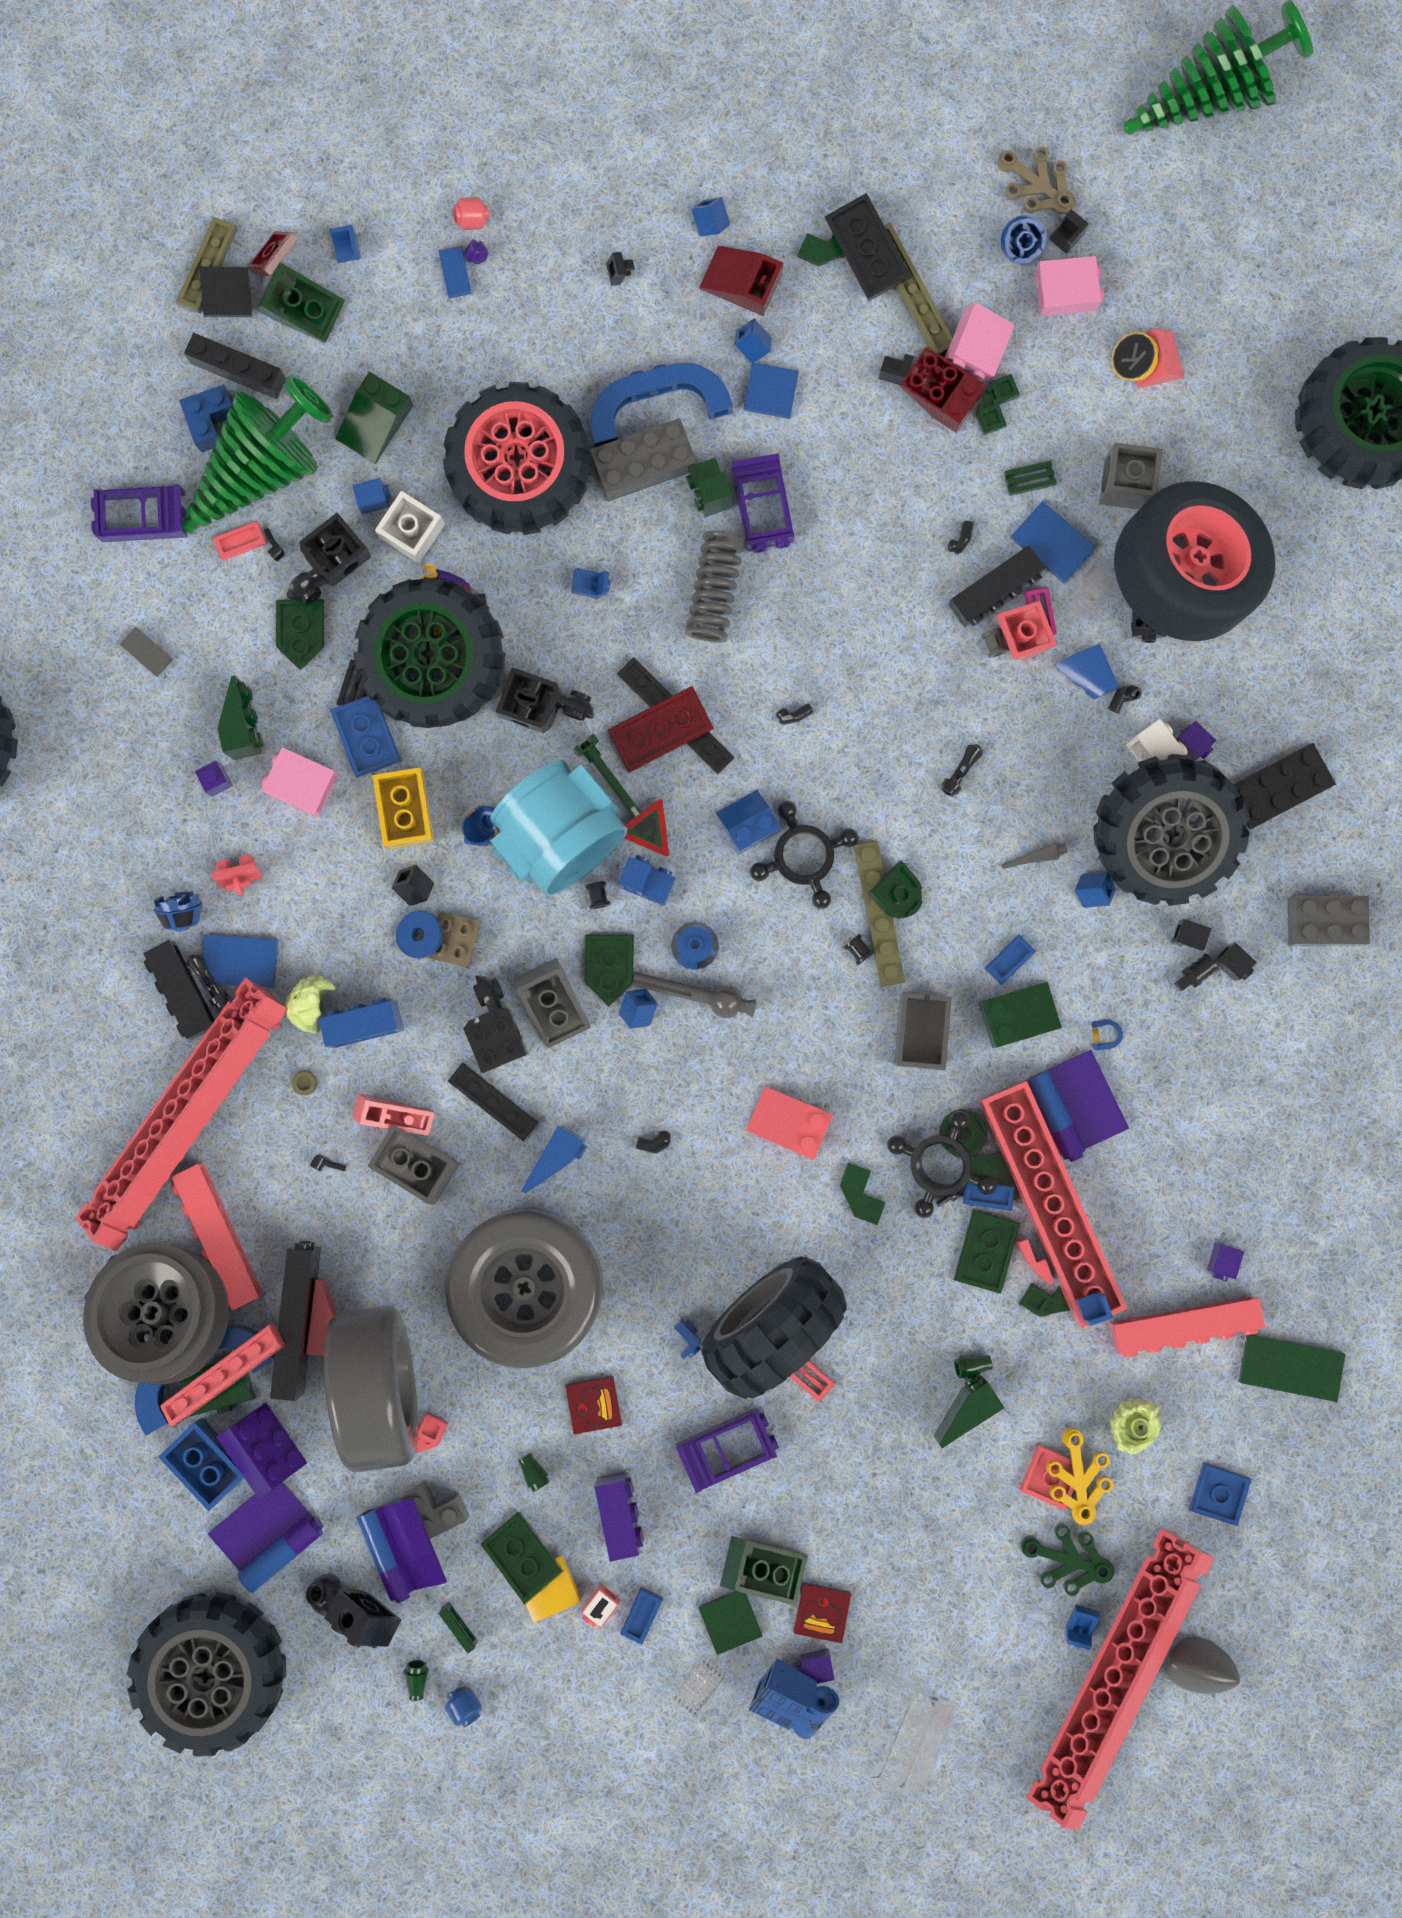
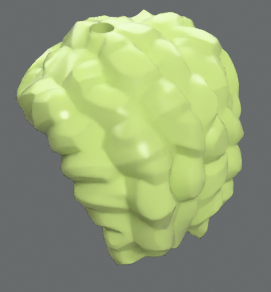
M311 975L308 978L301 979L285 999L284 1006L288 1008L285 1012L287 1018L301 1031L312 1034L322 1033L318 1019L321 1017V999L329 990L334 991L336 986L322 975Z
M1130 1397L1127 1402H1120V1406L1113 1412L1114 1417L1110 1420L1112 1425L1111 1432L1114 1434V1440L1117 1442V1449L1119 1451H1125L1134 1455L1147 1449L1148 1445L1154 1443V1438L1159 1436L1161 1430L1158 1416L1160 1407L1140 1397L1136 1399Z

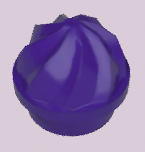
M472 239L464 252V256L468 258V262L480 264L487 260L488 250L482 241L479 240L477 242Z

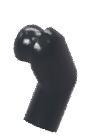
M962 522L958 541L951 539L948 544L947 550L949 552H955V554L962 553L971 541L974 527L973 522Z
M1135 685L1118 688L1108 709L1114 713H1119L1124 702L1137 700L1141 697V689Z
M805 704L791 713L786 708H782L776 713V717L779 719L778 722L780 724H792L800 722L813 714V709L809 704Z
M663 1130L653 1140L638 1137L636 1149L657 1154L670 1145L671 1134Z

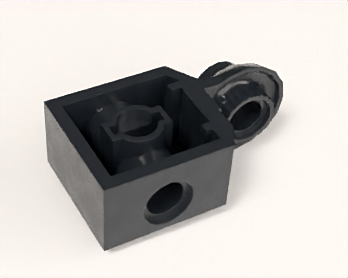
M338 512L299 541L300 550L313 569L308 573L303 572L297 575L291 581L286 595L294 601H303L305 605H309L322 594L321 586L325 583L332 586L337 585L371 558L368 548Z
M513 667L495 711L501 719L541 733L547 732L552 727L559 708L563 709L564 715L579 721H584L585 718L594 719V709L590 703V696L572 690L570 695L564 694L556 682Z
M476 975L477 985L473 986L474 992L481 1007L487 1006L489 1012L469 1020L463 1030L481 1073H485L529 1053L511 1010L503 1009L500 999L504 998V994L497 978L490 979L486 976Z
M331 1573L323 1574L316 1578L306 1591V1599L316 1613L325 1616L324 1619L332 1625L331 1628L335 1632L343 1634L348 1638L347 1642L357 1648L361 1646H369L371 1648H376L377 1646L388 1647L402 1620L373 1595L362 1590L346 1589L341 1585L337 1576Z

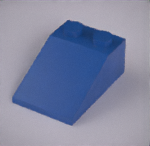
M562 1125L557 1126L521 1192H529L572 1163L575 1159H581L587 1149V1146L584 1145L586 1139Z

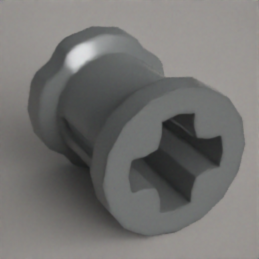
M1001 628L989 630L981 635V638L987 644L989 658L1000 656L1009 651V648L1005 646L1002 639Z

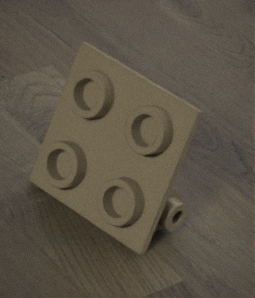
M440 912L439 921L441 923V930H443V940L436 953L428 956V958L469 968V965L473 963L471 961L474 953L473 950H476L474 945L478 943L476 938H478L479 930L482 928L480 926L481 921Z

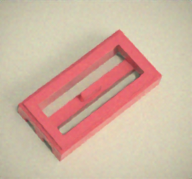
M808 1361L806 1365L827 1383V1386L824 1387L803 1367L798 1371L822 1391L820 1394H817L795 1373L790 1377L820 1402L835 1385V1382L811 1361Z

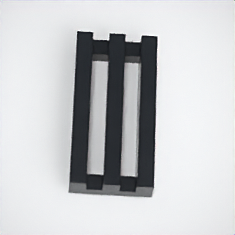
M350 659L336 703L337 706L354 701L362 677L360 671H357L348 702H344L355 668V661ZM362 686L358 695V699L366 696V692L364 691Z

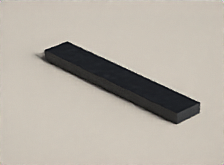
M634 657L617 673L649 707L673 696ZM710 732L687 743L717 775L735 759Z

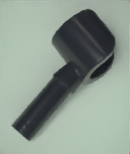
M266 528L264 533L272 545L267 552L277 562L285 555V552L275 541L270 529Z
M316 1155L310 1163V1166L318 1171H322L324 1166L344 1172L346 1169L345 1165L331 1162L322 1155Z

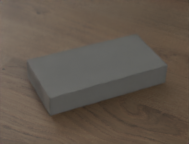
M137 627L120 643L124 649L156 677L173 660Z

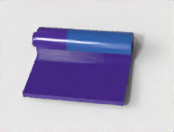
M1091 1049L1026 1080L1064 1160L1069 1159L1070 1162H1074L1084 1157L1082 1152L1087 1148L1130 1129Z
M282 1482L259 1499L256 1494L251 1496L208 1532V1535L239 1570L238 1578L244 1588L254 1593L323 1535L322 1528L324 1526L318 1517L311 1516Z
M413 1497L372 1508L356 1517L390 1601L395 1600L396 1603H400L410 1598L409 1593L414 1590L441 1585L447 1582Z

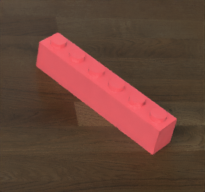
M204 1163L197 1164L172 1176V1188L177 1196L180 1195L182 1199V1210L187 1218L190 1217L192 1221V1232L195 1238L202 1243L204 1248L202 1249V1254L205 1260L210 1262L216 1269L225 1285L231 1309L235 1310L264 1296Z
M1255 1296L1110 1322L1115 1352L1120 1355L1123 1354V1357H1133L1138 1355V1351L1147 1350V1353L1162 1351L1164 1346L1171 1345V1348H1182L1186 1346V1342L1195 1341V1344L1210 1342V1338L1218 1336L1219 1339H1230L1234 1337V1333L1243 1332V1335L1256 1334L1258 1329L1265 1328L1260 1299Z

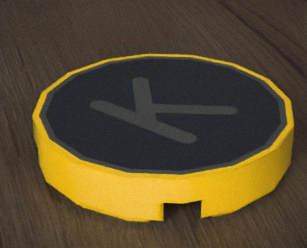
M1140 332L1127 334L1119 340L1112 355V366L1116 374L1130 382L1141 381L1151 375L1159 360L1157 358L1159 348L1155 340L1147 334Z

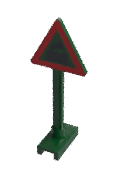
M594 733L580 747L578 745L574 747L573 751L579 758L584 755L589 763L594 764L632 815L633 819L625 824L627 833L624 839L664 856H669L663 800L659 799L644 811H640L600 757L601 753L595 747L599 740Z

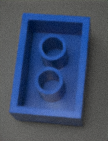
M387 998L373 1000V1005L371 1006L356 1004L349 1006V1011L347 1012L339 1011V1009L325 1012V1017L318 1018L325 1047L338 1048L404 1031L398 1003Z
M201 1417L185 1430L158 1458L209 1512L244 1477L217 1439L218 1434Z

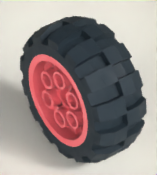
M509 382V387L497 389L496 385L479 391L480 397L472 403L466 401L455 414L457 420L453 427H448L443 446L446 450L443 465L452 493L466 513L478 523L482 522L490 526L493 531L508 535L511 532H522L523 535L541 532L540 528L551 523L556 526L569 516L568 511L574 504L580 503L587 490V478L591 475L592 456L587 434L584 431L580 418L570 404L566 405L559 399L558 394L543 386L535 389L529 387L528 382ZM511 426H516V432H512ZM525 428L532 430V434L528 437L520 436L521 431ZM501 430L508 431V435L504 439L496 438L497 433ZM543 433L548 437L543 441H536ZM489 440H491V441H493L494 443H496V445H493V444H488V445H486V444H487V442H488ZM538 448L546 450L545 455L542 457H535L534 452ZM517 451L519 452L522 458L519 461V466H516L514 461L516 460ZM489 452L498 453L493 461L486 460V455ZM539 465L552 468L550 475L547 476L540 471ZM495 469V473L486 480L483 474ZM527 470L535 471L533 478H523ZM501 473H511L509 480H499ZM516 481L521 482L524 493L514 494Z

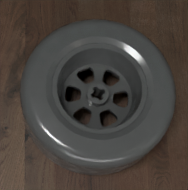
M531 1208L506 1211L478 1225L459 1244L450 1261L446 1276L445 1296L447 1309L451 1321L463 1341L485 1359L512 1368H533L547 1365L571 1352L581 1343L591 1329L599 1312L603 1296L601 1264L593 1245L586 1235L564 1217L549 1211ZM525 1254L533 1257L529 1270H520L516 1263L517 1255ZM548 1264L552 1268L556 1276L554 1280L547 1282L540 1280L537 1273L543 1265ZM500 1266H505L512 1274L507 1284L494 1280V1276ZM525 1281H527L529 1283L528 1287L529 1289H531V1291L527 1290L525 1293L521 1292L522 1287L519 1285V1283L523 1284ZM542 1291L556 1294V1299L549 1309L545 1308L538 1300ZM507 1292L513 1302L507 1310H501L495 1300V1296ZM530 1304L535 1314L534 1319L520 1320L517 1316L520 1305Z
M379 1306L335 1314L330 1319L325 1334L324 1377L329 1421L338 1456L342 1464L352 1472H366L407 1465L412 1461L417 1450L418 1403L412 1354L403 1319L400 1313L392 1306Z

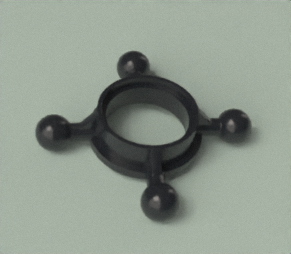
M783 801L778 806V814L782 819L786 820L789 830L782 834L776 844L774 851L775 861L768 864L762 862L753 864L750 869V875L756 881H764L769 873L778 870L785 879L798 885L811 884L814 892L812 896L813 905L818 909H825L831 903V896L827 891L823 890L820 880L832 868L834 849L842 845L853 847L859 840L858 833L854 829L847 828L841 832L839 837L830 840L823 831L809 825L798 826L795 819L797 812L795 804L791 801ZM798 834L815 836L822 842L825 848L826 859L824 865L820 870L811 875L794 873L784 861L783 850L785 844L789 839Z
M956 1111L951 1115L949 1120L951 1130L948 1136H930L920 1142L916 1148L906 1144L905 1139L899 1135L892 1136L887 1142V1148L892 1154L899 1155L904 1153L911 1156L912 1175L917 1184L926 1191L923 1199L918 1200L914 1207L915 1213L921 1218H928L933 1214L934 1206L932 1201L935 1195L948 1196L957 1193L967 1182L976 1185L978 1190L984 1195L994 1193L997 1188V1182L992 1176L984 1175L980 1177L972 1173L970 1154L963 1143L957 1140L960 1131L966 1129L969 1125V1117L962 1111ZM935 1144H946L959 1153L963 1162V1171L957 1181L951 1184H939L932 1181L926 1175L922 1166V1157L928 1147Z

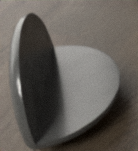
M1200 1638L1185 1639L1179 1642L1171 1652L1167 1674L1173 1683L1185 1690L1202 1694H1216L1229 1691L1240 1683L1239 1673L1233 1660L1223 1649L1210 1641Z

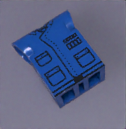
M777 1658L759 1680L749 1711L788 1730L793 1728L794 1732L802 1739H810L821 1728L823 1722L829 1719L839 1706V1697L833 1689L827 1686H817L815 1680Z

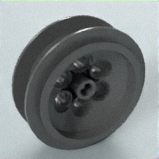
M148 1243L131 1247L111 1259L100 1270L91 1284L85 1300L83 1326L87 1344L100 1365L114 1376L123 1380L155 1385L170 1384L184 1380L202 1369L212 1359L222 1343L229 1319L227 1291L216 1269L207 1260L194 1252L160 1243ZM154 1287L155 1294L150 1298V1291ZM178 1288V1296L176 1299H173V1292ZM140 1308V1317L136 1319V1311ZM185 1310H187L188 1316L187 1319L183 1322L182 1314ZM149 1330L150 1337L145 1341L144 1335ZM172 1331L173 1339L169 1343L167 1338L169 1333Z

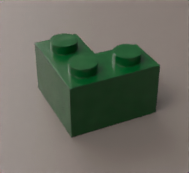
M716 457L690 466L689 475L686 476V480L690 490H695L694 502L698 512L702 511L704 517H708L731 509L732 493L724 472L721 473Z

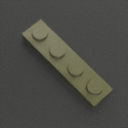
M213 217L176 300L178 305L199 314L201 313L203 306L200 266H222L238 230L235 225Z

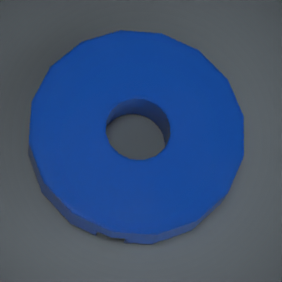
M414 911L404 916L396 930V943L400 951L406 956L416 959H424L435 954L443 940V930H441L439 919L431 913L424 911ZM423 929V939L416 941L415 934L417 930Z

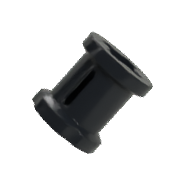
M605 881L585 885L586 890L589 891L590 910L611 905V902L607 899Z
M858 934L843 946L857 960V965H860L875 953L873 950H869L861 940V934Z

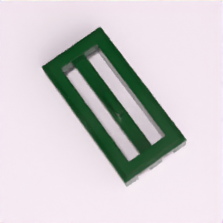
M1052 461L1005 471L1004 476L1009 496L1056 486L1057 482L1054 478V470H1052ZM1047 469L1045 472L1011 479L1012 476ZM1049 477L1047 481L1013 488L1015 484Z
M446 1603L441 1607L438 1614L467 1654L475 1649L478 1640L452 1604Z

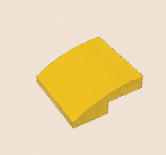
M563 1555L554 1558L564 1572L526 1604L533 1622L552 1616L582 1601Z

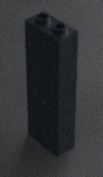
M300 1241V1243H295V1246L287 1248L278 1322V1332L285 1346L275 1353L270 1399L296 1401L305 1394L309 1355L306 1353L315 1280L318 1279L321 1247L314 1246L315 1242Z

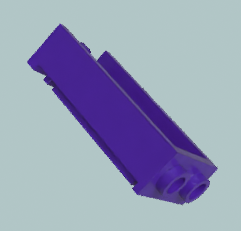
M779 453L733 461L731 470L747 551L752 550L753 553H760L766 551L767 547L776 546L777 549L789 547L790 543H794V533ZM772 478L777 479L778 490L756 494L750 492L744 496L742 484ZM779 494L786 528L751 534L745 500L751 501L753 498Z
M179 484L127 489H93L94 497L91 498V509L94 512L95 521H92L91 527L93 535L101 542L187 538V532L182 528V518L186 517V511L181 505V496H185V490ZM147 498H157L158 527H146L145 502ZM139 499L141 502L142 528L106 530L105 500Z
M756 1407L676 1443V1449L695 1493L777 1457L776 1450L779 1449L774 1434L769 1436L765 1428L769 1426L764 1412L759 1413ZM751 1421L765 1453L730 1468V1463L726 1461L716 1436ZM712 1438L725 1471L716 1475L713 1474L700 1444Z

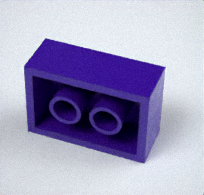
M266 1402L217 1436V1439L258 1499L307 1464V1461Z
M626 1471L597 1477L594 1488L609 1562L639 1556L640 1547H643L644 1535L642 1527H637L636 1524L639 1511L637 1502H632L631 1500L634 1492L632 1478H627Z

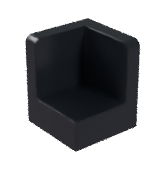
M1070 209L1065 215L1062 224L1050 236V241L1067 254L1085 234L1089 223Z
M905 354L903 361L885 356L878 379L900 385L910 371L914 356Z
M417 865L398 871L392 889L409 906H413L428 900L434 882Z
M1182 919L1178 921L1171 944L1180 947L1185 945L1203 951L1212 928Z

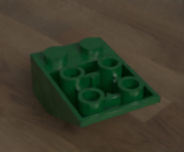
M235 675L231 676L217 730L223 753L233 760L262 754L261 747L264 746L261 733H257L255 726L258 723V716L255 709H251L250 701L253 700L251 688L249 686L246 687L244 681H241Z

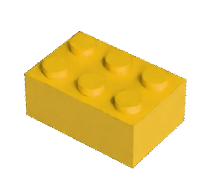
M419 767L372 775L383 847L387 850L435 843L424 771Z

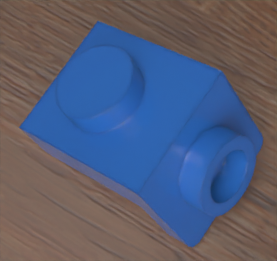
M580 568L574 569L571 593L596 599L605 596L611 584L610 579H608L609 572L602 571L597 573Z
M680 1319L674 1325V1329L689 1344L680 1353V1357L683 1360L687 1356L691 1359L701 1349L699 1347L701 1339L695 1334L698 1331L697 1328L689 1320L684 1322Z
M1075 1604L1066 1625V1641L1068 1644L1086 1650L1091 1649V1637L1100 1619L1099 1611Z

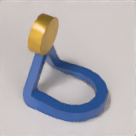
M1112 1020L1093 1021L1091 1023L1095 1050L1112 1049L1121 1043L1123 1031L1118 1023ZM1104 1025L1114 1026L1118 1032L1117 1040L1112 1044H1098L1100 1043L1099 1030L1096 1027Z

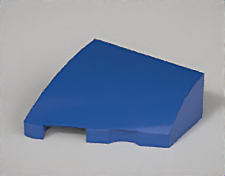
M1100 643L1055 664L1058 671L1061 670L1075 685L1083 688L1092 699H1097L1111 693L1119 687Z

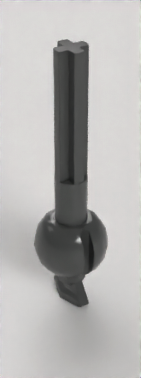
M635 973L632 986L711 1005L712 1011L722 1018H732L738 1012H745L753 1017L757 1007L756 999H742L740 991L731 985H722L715 991L641 973Z

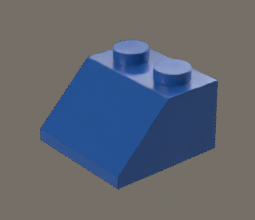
M758 790L716 812L738 854L781 831L779 822Z

